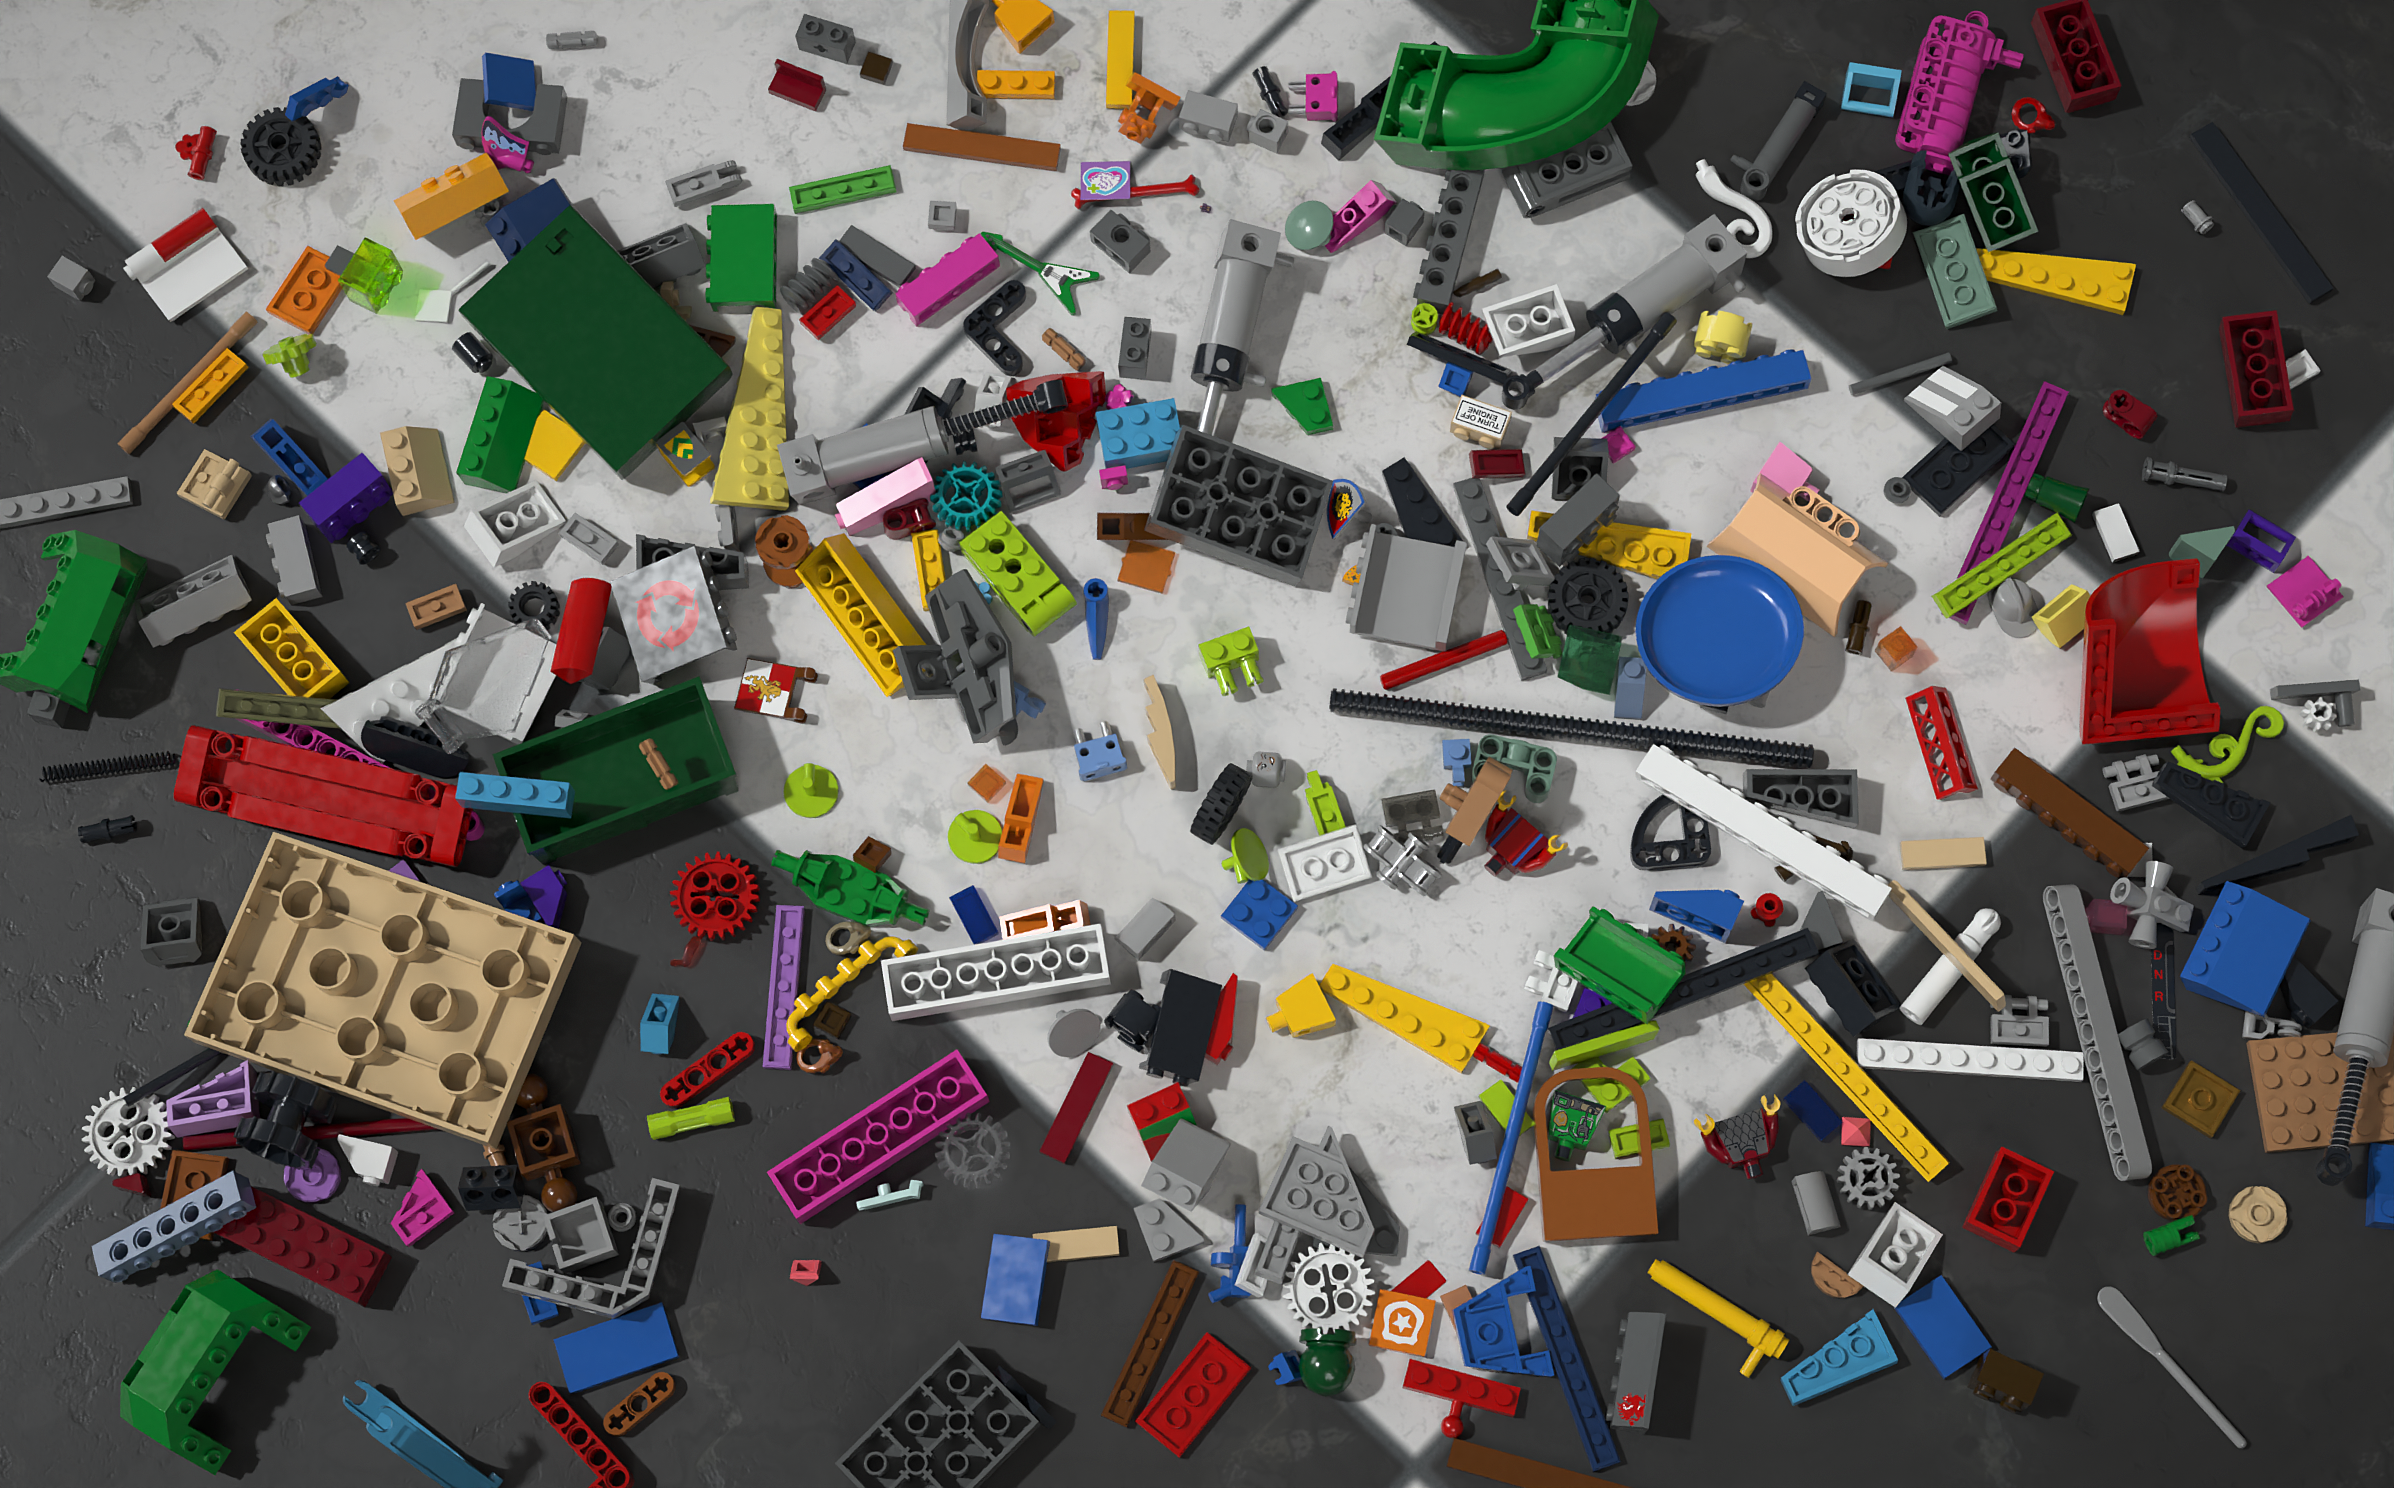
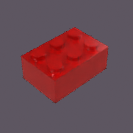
M2001 1147L1994 1155L1962 1228L2013 1253L2016 1252L2022 1245L2054 1171Z

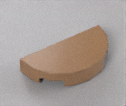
M1819 1252L1815 1254L1811 1264V1275L1815 1285L1823 1293L1833 1298H1847L1855 1295L1864 1287Z

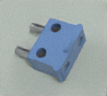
M1104 721L1108 736L1106 735L1103 722L1100 723L1103 735L1101 738L1086 741L1083 730L1078 728L1082 741L1080 743L1077 729L1073 731L1077 743L1074 745L1080 767L1079 776L1081 781H1088L1127 769L1126 758L1122 756L1117 736L1112 734L1108 721Z

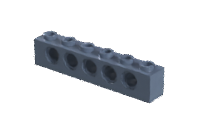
M231 1171L91 1246L98 1276L114 1283L124 1281L136 1271L146 1269L153 1262L173 1255L181 1247L197 1242L200 1237L210 1232L220 1230L228 1222L244 1217L247 1212L256 1208L249 1178Z

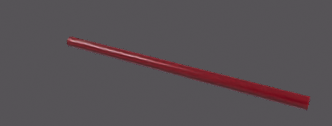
M409 1118L304 1126L302 1134L311 1140L338 1138L339 1134L351 1137L434 1130L437 1128ZM235 1132L183 1137L184 1150L240 1145L236 1144L237 1138L233 1137Z

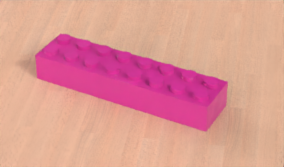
M955 1050L770 1169L767 1173L797 1221L802 1224L990 1101L959 1051Z

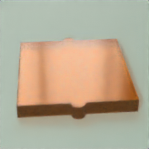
M1130 540L1126 555L1121 559L1123 564L1117 581L1163 594L1167 578L1172 575L1170 569L1175 552Z

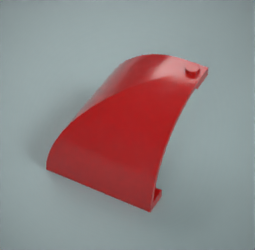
M2197 558L2157 562L2129 569L2109 578L2095 589L2089 597L2085 609L2079 732L2082 744L2219 731L2221 708L2218 702H2209L2199 652L2196 603L2200 562Z

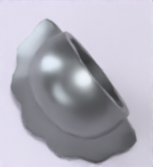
M279 474L271 477L268 481V497L276 504L283 505L288 503L290 495L288 484Z

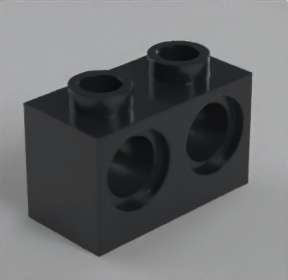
M518 1165L463 1167L458 1190L466 1211L518 1209L522 1205L525 1184Z

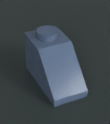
M1619 657L1616 666L1614 718L1641 720L1646 678V665L1642 658Z

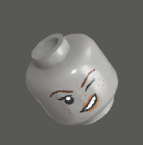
M1258 751L1254 754L1253 760H1247L1246 771L1253 775L1252 784L1254 786L1276 788L1280 782H1284L1286 760H1282L1279 753Z

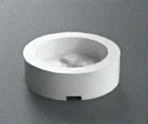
M1850 170L1848 174L1837 177L1833 174L1823 179L1805 195L1798 207L1795 218L1798 239L1811 263L1819 270L1839 277L1862 275L1886 263L1899 249L1907 229L1906 213L1893 185L1883 176L1867 170ZM1854 214V220L1842 222L1845 215Z

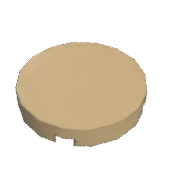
M2252 1186L2245 1188L2235 1195L2229 1207L2228 1216L2232 1228L2240 1237L2249 1242L2264 1243L2271 1241L2282 1233L2287 1224L2285 1202L2278 1193L2268 1187Z

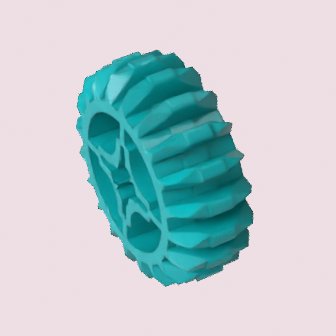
M963 461L962 467L957 468V465L953 463L951 465V472L944 468L942 470L944 477L936 476L935 480L938 484L934 485L936 494L931 495L930 500L934 503L932 509L934 513H938V520H946V527L949 528L955 523L956 530L960 531L962 526H965L966 531L970 532L972 525H976L978 529L982 521L986 523L990 519L989 516L993 517L997 514L995 508H1001L1002 503L999 499L1003 497V494L999 490L1001 487L1000 482L994 480V472L987 473L988 470L985 465L978 470V465L975 461L971 464V467H967L966 461ZM962 480H974L970 483L962 482ZM952 486L954 488L955 495L951 498V502L947 505L945 503V497L948 490ZM986 488L988 491V497L984 505L981 507L977 499L982 495V491ZM961 492L963 493V495L965 494L966 496L971 495L972 501L967 497L962 498ZM963 510H969V511H971L972 513H959V512H961V511H963Z

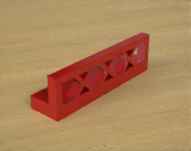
M1930 686L1906 697L1905 699L1936 799L1942 800L1958 792L1970 793L1977 790L1978 787L1946 687ZM1926 697L1928 707L1925 714H1922L1918 711L1915 701ZM1928 722L1934 724L1936 729L1932 740L1927 738L1925 734ZM1936 747L1941 749L1944 755L1941 765L1934 763L1933 754ZM1944 773L1950 775L1953 787L1943 791L1941 780Z

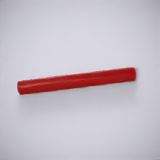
M1503 630L1496 631L1382 674L1380 682L1385 690L1504 646L1508 641L1507 636Z

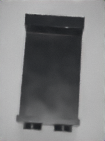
M1169 969L1162 972L1160 983L1165 985L1148 1058L1147 1061L1139 1064V1069L1146 1070V1075L1162 1079L1165 1076L1172 1078V1083L1174 1084L1178 1082L1180 1086H1188L1191 1083L1198 1082L1200 1079L1222 985Z

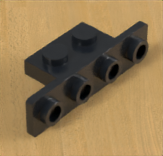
M963 378L951 379L941 398L925 387H918L905 414L935 406L939 417L941 416L944 421L946 418L947 420L950 419L952 416L951 410L955 402L964 393L963 387L966 380Z

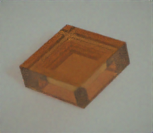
M985 764L967 784L988 803L1006 785V781Z

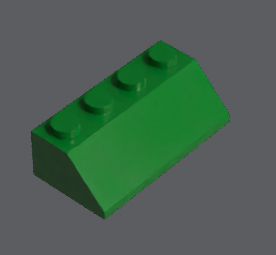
M487 376L456 474L465 485L504 493L517 489L525 463V454L536 419L540 415L544 400L536 392L510 380Z

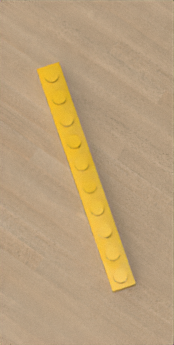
M1773 973L1744 984L1928 1182L1950 1163Z

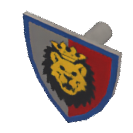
M1347 479L1333 480L1329 494L1327 521L1332 539L1334 540L1353 518L1365 523H1369L1372 519L1371 513L1361 510L1365 506L1366 500L1360 487Z

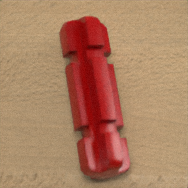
M1482 1043L1477 1046L1473 1054L1474 1058L1481 1062L1486 1061V1065L1503 1075L1508 1074L1510 1079L1519 1082L1522 1070L1520 1065H1513V1061L1496 1051L1491 1052L1490 1048Z

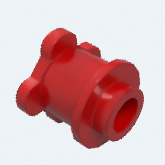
M1773 893L1761 895L1755 904L1756 908L1751 910V917L1761 920L1766 927H1773L1776 923L1775 919L1784 910L1782 900ZM1765 905H1770L1773 910H1767Z

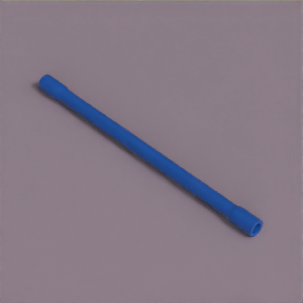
M1537 1002L1532 1022V1031L1483 1222L1468 1270L1475 1274L1485 1275L1499 1212L1545 1033L1548 1030L1554 1007L1547 1002Z

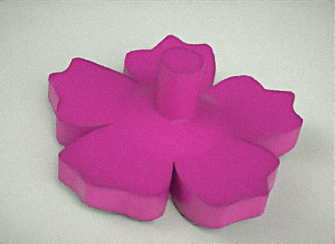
M1122 384L1115 385L1113 391L1110 390L1105 396V402L1108 403L1106 405L1107 410L1127 407V404L1131 403L1134 397L1132 391L1126 390Z

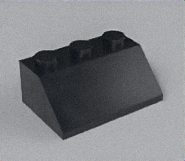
M1854 939L1825 951L1805 968L1812 983L1819 988L1827 1004L1834 1009L1841 1019L1844 1028L1853 1037L1867 1031L1901 1007L1900 1002Z

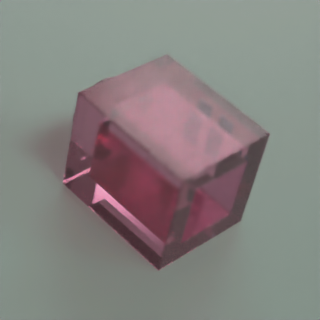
M2093 899L2088 907H2085L2088 924L2092 933L2121 935L2126 930V905L2113 903L2112 900Z

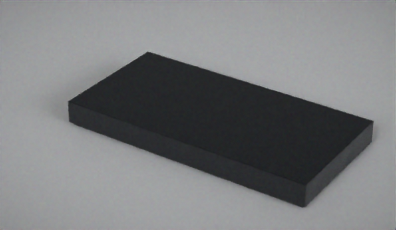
M1994 424L1962 451L1945 437L1902 478L1910 484L1911 490L1940 517L2012 451L2015 444Z

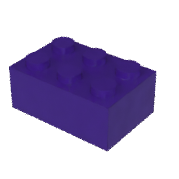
M361 453L300 501L299 504L316 527L332 543L343 538L347 534L348 529L353 525L363 522L377 506L387 503L393 491L382 474Z

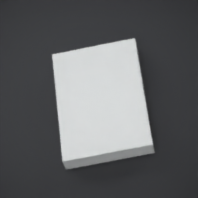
M1356 824L1277 848L1293 902L1372 878Z

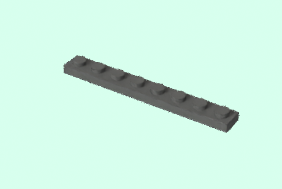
M1468 478L1453 483V488L1503 631L1507 636V642L1519 677L1522 681L1547 673V667L1544 659H1531L1526 649L1522 632L1516 622L1513 609L1519 605H1524L1520 591L1515 590L1512 583L1506 582L1502 571L1499 569L1486 545L1491 536L1500 537L1481 480L1480 478Z

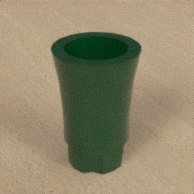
M2034 473L2024 497L2036 501V504L2056 513L2058 512V514L2075 523L2090 488L2072 485L2049 476L2044 477Z

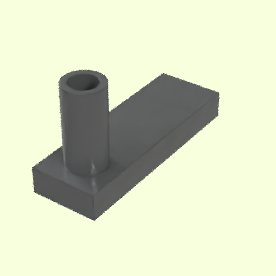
M2358 679L2278 685L2270 689L2271 700L2335 695L2338 727L2355 725L2352 694L2360 691V682Z

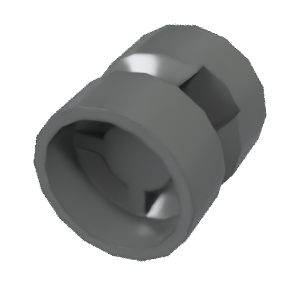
M2148 1018L2118 1034L2121 1046L2125 1050H2131L2129 1059L2137 1071L2169 1053L2161 1039L2153 1038L2155 1030Z

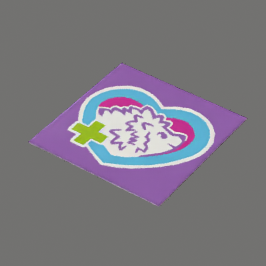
M1130 161L1081 162L1080 200L1130 199Z

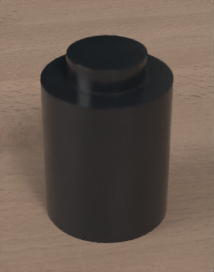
M472 332L461 335L452 346L453 352L473 373H483L491 367L493 355Z

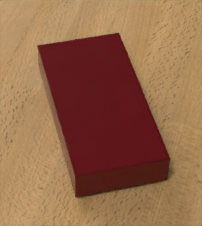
M1522 449L1471 450L1469 453L1472 479L1523 478L1526 474Z

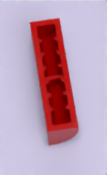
M580 578L571 582L550 672L570 684L592 675L612 589L611 584L604 580Z

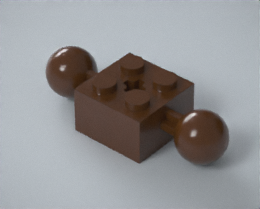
M527 1074L516 1104L526 1109L528 1115L507 1121V1126L522 1176L527 1181L542 1176L546 1177L547 1183L542 1189L541 1199L549 1211L556 1212L575 1205L577 1202V1189L570 1180L563 1178L561 1170L581 1164L567 1111L561 1104L544 1109L542 1104L548 1095L547 1084L540 1076ZM547 1138L549 1142L546 1146L541 1147L543 1139Z

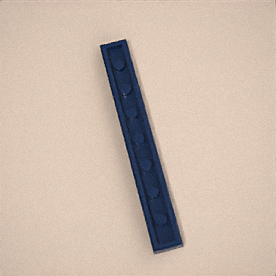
M1540 1245L1514 1254L1512 1257L1517 1270L1531 1266L1536 1291L1526 1294L1546 1348L1549 1350L1553 1367L1592 1471L1595 1472L1620 1463L1621 1461Z

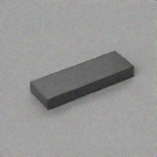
M853 225L848 228L839 240L867 268L899 288L916 269L915 264Z

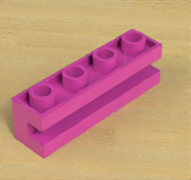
M980 233L975 237H969L962 242L957 250L943 255L940 262L932 268L927 267L921 271L919 277L914 281L904 283L898 289V292L895 293L897 303L903 311L906 310L909 313L911 321L917 327L999 268V257Z

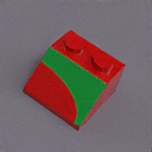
M1178 1082L1127 1105L1129 1115L1151 1162L1181 1118L1197 1126Z

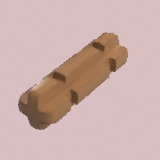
M1052 328L1047 329L1042 334V340L1048 346H1052V350L1063 360L1069 361V365L1073 369L1080 370L1086 363L1085 358L1080 353H1076V350L1062 337L1057 336L1058 333Z
M649 738L643 741L639 748L643 755H647L646 760L656 776L661 778L660 783L663 788L668 790L676 786L678 780L674 773H670L671 769L661 752L656 750L657 745L654 740Z

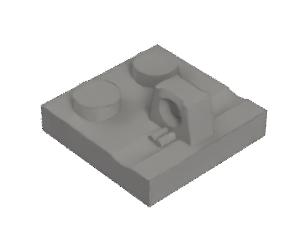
M1491 536L1486 543L1506 582L1512 583L1515 590L1524 591L1529 584L1550 586L1555 578L1534 540Z

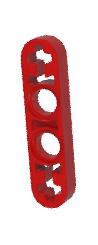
M745 1032L733 1034L668 1081L660 1091L663 1103L672 1109L683 1106L749 1058L755 1050V1043L752 1037ZM741 1039L743 1042L748 1040L749 1042L746 1043L747 1050H736L733 1053L736 1058L732 1061L729 1053L724 1049L729 1047L732 1052L738 1047L736 1043L738 1040ZM716 1055H724L727 1059L726 1065L721 1069L712 1067L711 1061ZM695 1071H700L704 1075L703 1082L698 1086L689 1083V1076ZM682 1080L687 1088L691 1090L689 1093H686L685 1089L681 1090L677 1094L679 1097L677 1101H674L672 1098L667 1100L670 1096L668 1093L670 1089L678 1091L682 1088V1085L679 1083Z

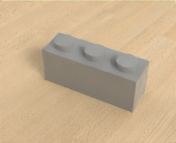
M298 515L269 523L270 533L266 534L269 548L274 549L275 558H272V564L275 573L280 574L281 582H278L277 585L281 597H285L291 605L323 597L306 525L301 517Z

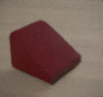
M139 1173L112 1181L113 1186L119 1190L151 1197L148 1180Z

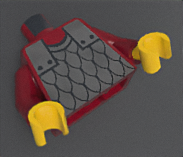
M1774 1094V1103L1767 1105L1765 1095L1762 1096L1761 1103L1765 1109L1764 1112L1760 1108L1718 1122H1714L1713 1118L1705 1114L1707 1122L1702 1126L1701 1122L1696 1118L1694 1125L1702 1131L1701 1137L1706 1151L1721 1164H1727L1730 1169L1743 1165L1748 1180L1764 1175L1759 1160L1767 1158L1770 1150L1775 1147L1779 1130L1777 1110L1780 1108V1101L1778 1097Z

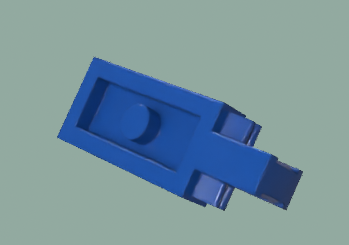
M338 76L331 80L324 78L291 95L285 116L291 121L302 116L305 117L311 111L326 106L333 100V97L341 98L348 91L349 85Z

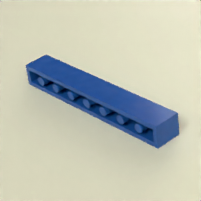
M1790 349L1781 352L1777 356L1761 355L1749 362L1738 360L1725 367L1710 366L1703 369L1702 372H1682L1674 378L1658 377L1650 383L1640 384L1635 382L1626 385L1599 415L1598 421L1603 433L1613 431L1619 426L1627 428L1805 390L1809 388L1811 375L1804 350L1795 351ZM1601 390L1598 394H1596L1595 399H1596V398L1598 397V395L1602 392V390Z

